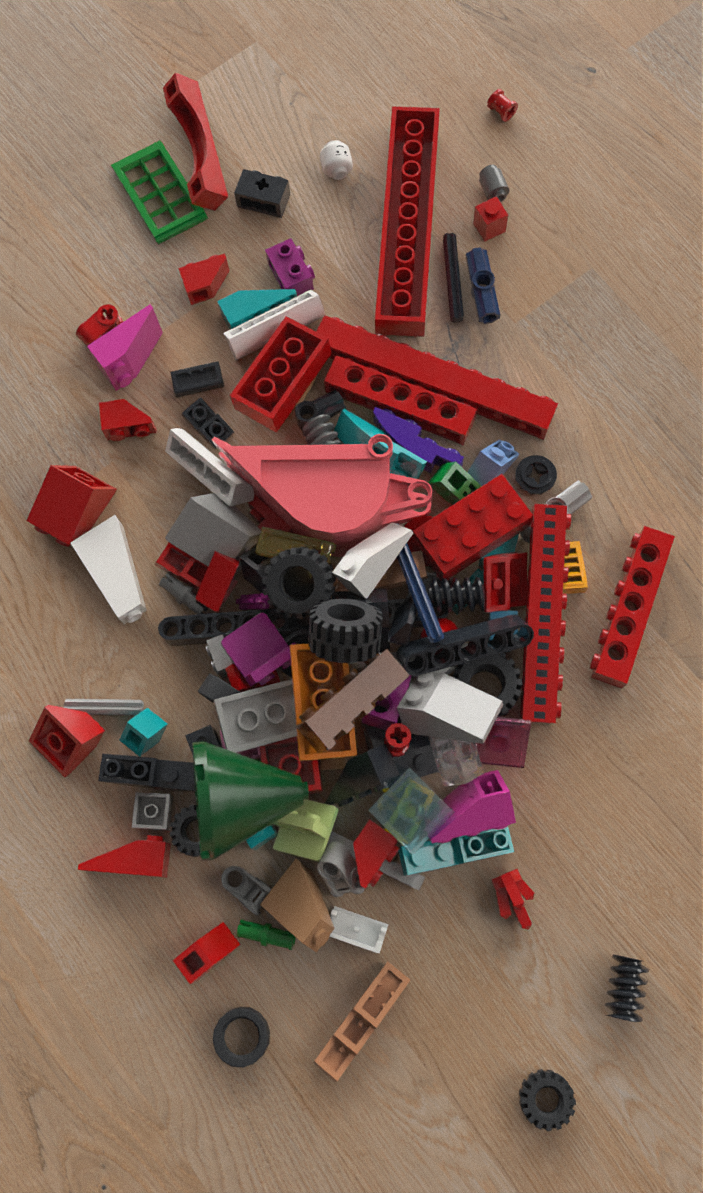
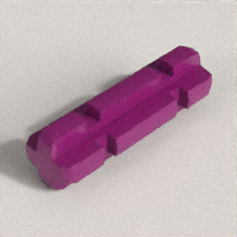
M264 593L241 595L240 599H236V604L239 605V610L268 609L269 604L267 601L270 599L268 595L264 596Z

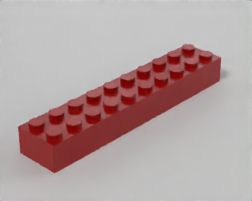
M392 106L375 309V334L424 337L440 108Z

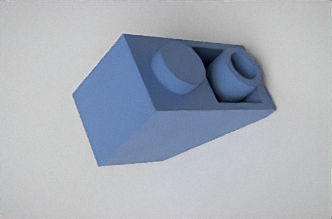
M499 439L479 452L467 473L483 486L500 474H504L518 458L519 453L514 450L513 445L509 442Z

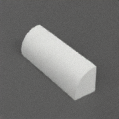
M309 290L223 333L235 360L264 347L285 316L304 326L324 317V309L319 295Z
M180 428L170 429L165 452L228 506L253 501L254 490L249 483L185 430Z

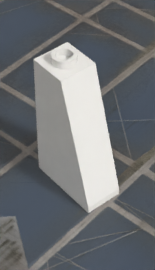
M116 515L72 541L71 545L117 617L123 624H126L127 622L137 621L142 616V613L146 611V606L124 527Z

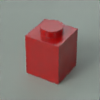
M497 196L475 206L473 224L484 242L506 232L508 213Z

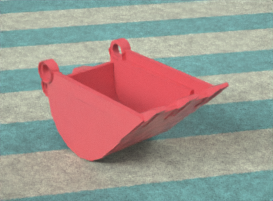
M374 435L368 444L231 446L216 437L212 439L214 445L221 451L219 453L220 458L227 466L252 486L254 494L292 528L293 534L302 543L311 549L319 551V554L343 557L348 550L390 523H406L412 519L427 516L431 512L432 488L428 482L390 473L389 459L393 453V444L387 435ZM377 442L386 443L388 445L387 452L381 455L376 454L373 451L374 444ZM422 487L426 489L428 495L416 493L413 490ZM427 505L426 510L423 512H416L413 510L416 508L425 507Z

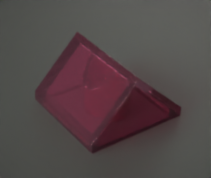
M497 717L484 744L470 742L469 763L524 768L531 720Z

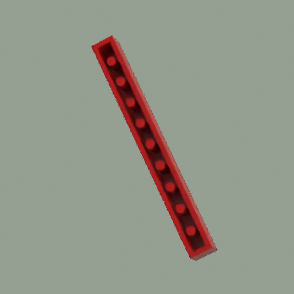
M324 315L316 331L329 338L332 353L329 358L335 359L336 356L342 358L349 357L356 361L357 364L365 367H375L381 373L396 375L410 384H420L428 391L440 392L457 402L464 401L471 404L473 408L477 409V415L540 439H545L556 413L558 403L547 396L535 395L526 388L514 387L506 384L502 379L487 377L478 370L466 369L451 360H442L430 352H421L413 349L407 343H397L383 334H373L361 326H352L344 323L338 317L331 318Z

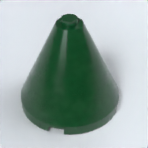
M204 741L192 742L201 861L218 858L303 806L304 799L309 798L307 781L302 782L301 776Z

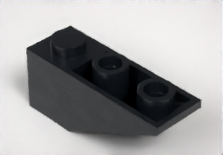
M386 743L349 759L325 804L333 805L337 803L339 807L353 802L354 795L359 800L372 794L371 788L378 792L391 786L389 780L399 776V772Z

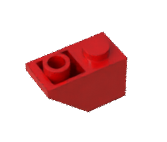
M225 253L213 255L208 259L196 263H188L184 267L178 268L191 305L214 298L230 271Z
M125 399L99 402L101 430L107 440L122 441L126 437H147L152 433H157L152 418Z
M370 819L353 843L360 885L365 889L368 885L374 887L383 875V872L379 870L385 860L390 863L400 849L396 846L398 839Z
M222 922L195 941L172 961L188 983L193 984L241 944L225 922Z

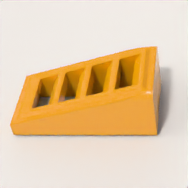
M580 541L570 542V549H574V553L565 556V559H575L576 563H564V567H568V569L577 568V572H569L568 578L578 577V581L563 583V593L566 594L585 593L588 589Z

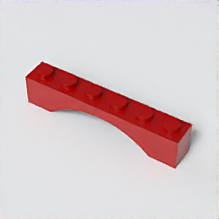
M175 72L164 85L163 92L167 107L184 129L192 148L194 170L191 179L187 183L191 203L215 211L228 198V193L199 83Z

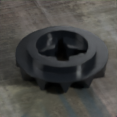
M540 455L524 458L516 468L515 481L518 482L520 489H524L529 495H542L544 492L550 491L557 479V471L554 464L548 458ZM533 467L537 474H542L538 484L534 478L529 477L532 475Z

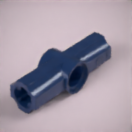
M481 247L473 248L465 256L472 286L471 295L475 301L479 322L489 324L500 319V310L494 287L495 277L491 272L487 250Z

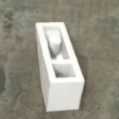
M393 522L348 550L332 573L347 590L367 599L413 535V531Z

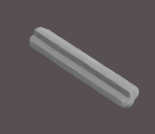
M66 699L64 701V708L87 712L89 715H138L144 710V702L142 700Z

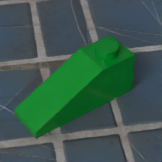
M457 462L442 464L428 482L442 498L452 505L482 487Z

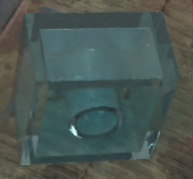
M410 768L369 809L380 823L413 854L454 813Z

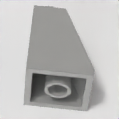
M211 493L191 497L165 539L209 566L215 551L240 561L239 556L260 543L258 540L263 532L236 506H228L216 494ZM240 562L235 573L242 570Z

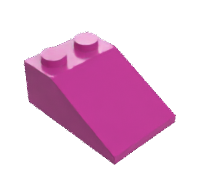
M149 304L87 347L100 371L117 391L121 387L128 386L137 377L163 332L154 309Z

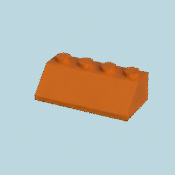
M308 644L290 645L296 725L301 722L299 716L310 706L316 709L323 703L321 697L332 687L338 690L345 683L342 678L349 673L348 663L331 662L320 658L311 652ZM354 727L346 735L337 740L334 739L336 744L330 750L317 753L297 729L299 761L357 756Z

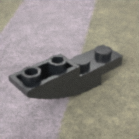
M102 753L99 782L195 792L193 762Z

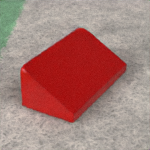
M215 551L195 599L211 610L219 612L240 561Z

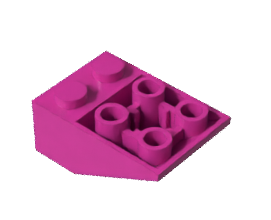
M498 770L470 776L431 808L423 818L431 843H447L456 837L464 835L475 836L481 831L489 829L500 830L516 823L510 791Z

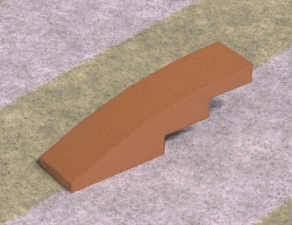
M387 961L313 1063L332 1080L337 1082L410 982V979Z

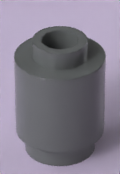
M496 165L484 167L479 173V182L487 200L497 196L500 202L504 201L510 189L501 169L497 168Z

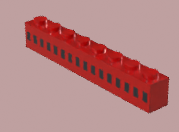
M534 504L531 510L534 516L530 528L525 622L534 631V638L529 645L524 647L520 722L555 724L556 718H561L562 704L557 702L558 691H562L563 675L559 674V664L564 662V647H560V636L564 637L566 631V621L561 620L562 610H566L567 594L563 593V583L568 582L569 569L564 567L565 556H569L570 540H566V530H570L571 514H567V506Z

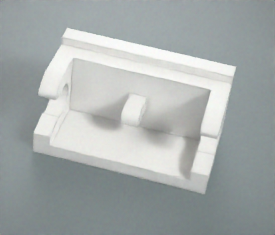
M334 906L330 918L335 929L330 934V937L380 953L388 924Z

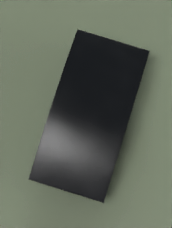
M201 397L182 412V416L215 449L217 447L212 441L214 437L226 441L234 434L232 428Z

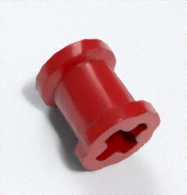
M497 89L489 97L487 107L498 112L501 115V119L506 122L516 113L518 103L510 101L504 95L503 90Z
M395 723L388 727L384 744L386 743L391 756H403L409 749V742L411 740L410 729L402 723ZM398 737V740L402 743H397L396 739L393 738Z

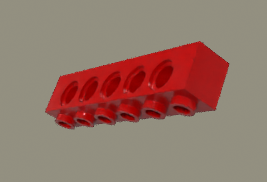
M336 356L324 380L325 392L327 393L337 390L342 399L371 410H374L375 407L381 410L388 409L401 419L415 421L422 427V430L461 445L465 444L475 421L477 409L473 408L471 404L464 401L457 402L440 392L428 391L420 384L407 383L396 375H386L375 367H365L357 364L356 361L349 357L342 358ZM353 378H357L360 380L357 383L350 382V380ZM375 387L383 388L380 392H375L372 389ZM397 396L406 397L403 401L396 400L395 398ZM428 405L430 408L427 410H422L419 408V406ZM448 413L451 414L453 418L446 419L442 417V415Z
M644 526L639 534L634 533L630 543V548L634 549L632 556L626 557L622 567V571L626 572L624 580L618 581L614 591V595L618 596L616 604L610 605L606 615V619L610 620L607 630L602 629L598 639V644L602 645L599 654L594 653L589 668L593 670L591 678L621 689L627 685L675 538L674 535ZM641 554H648L652 562L644 561L641 558ZM633 577L641 578L644 586H637L633 582ZM625 601L633 602L636 605V610L631 611L627 609ZM616 626H625L629 634L621 635L617 631ZM614 649L618 651L621 657L620 660L611 659L608 650Z

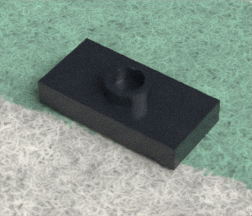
M219 361L170 372L176 398L225 387Z

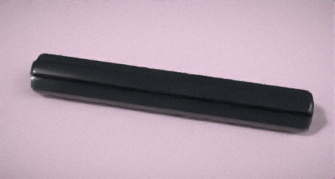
M445 233L443 235L450 320L453 323L462 322L464 312L456 234Z

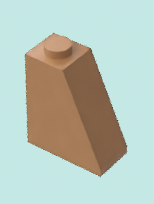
M295 859L260 905L300 942L317 953L320 947L328 941L330 934L335 928L313 871L298 859Z

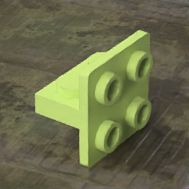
M304 799L303 806L273 823L280 827L273 849L278 852L319 862L325 852L339 809L336 806Z

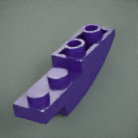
M375 407L373 410V422L377 428L386 432L387 436L394 443L427 461L423 470L431 473L435 465L440 467L442 464L457 462L461 467L463 466L464 456H461L457 450L443 448L430 438H421L422 427L415 421L401 419L388 409L381 410Z

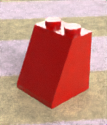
M50 465L26 521L34 525L36 531L46 535L50 534L56 538L55 541L69 547L72 541L92 529L116 493L117 488L77 466Z

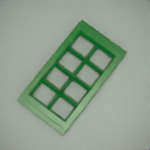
M161 140L111 164L114 173L157 244L208 219L203 207L191 203L187 182ZM161 156L165 166L150 173L145 163ZM141 166L146 175L130 183L125 173ZM170 171L175 181L159 188L154 178ZM150 180L155 191L139 198L134 188ZM179 186L185 196L168 203L163 193ZM159 195L165 206L149 213L143 203ZM188 201L194 211L178 219L172 208ZM168 211L174 221L158 229L152 218Z

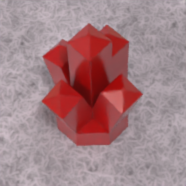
M518 868L491 879L496 892L500 917L508 919L511 915V906L521 928L529 930L532 922L524 906L523 898L525 900H533L535 893L524 882Z

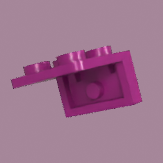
M259 613L221 641L222 648L250 687L257 682L263 686L275 677L272 673L275 669L281 666L285 670L291 665L290 646H288L265 613Z

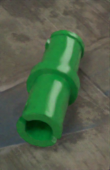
M241 919L237 928L236 936L238 938L241 937L260 942L261 946L267 947L270 944L292 951L295 945L296 937L290 931L275 928L271 923L262 925Z

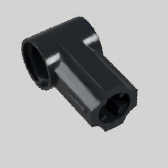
M334 390L313 401L300 402L295 409L298 427L302 430L308 421L322 414H327L330 418L340 414L343 409H346L340 393ZM305 414L313 415L309 419L302 418Z

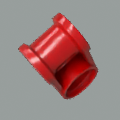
M110 304L99 307L89 319L78 327L76 337L88 346L114 329L115 323L117 326L121 324L123 320L119 316L116 307Z

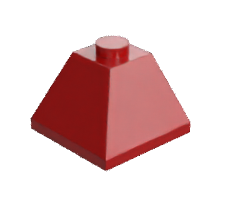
M47 705L40 715L29 742L65 778L97 747L105 730L87 712Z

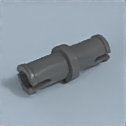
M170 572L165 574L166 579L163 577L160 580L159 586L173 595L177 603L180 605L184 604L196 614H204L203 611L206 613L208 607L195 599L197 594L193 592V588L190 585L185 586Z

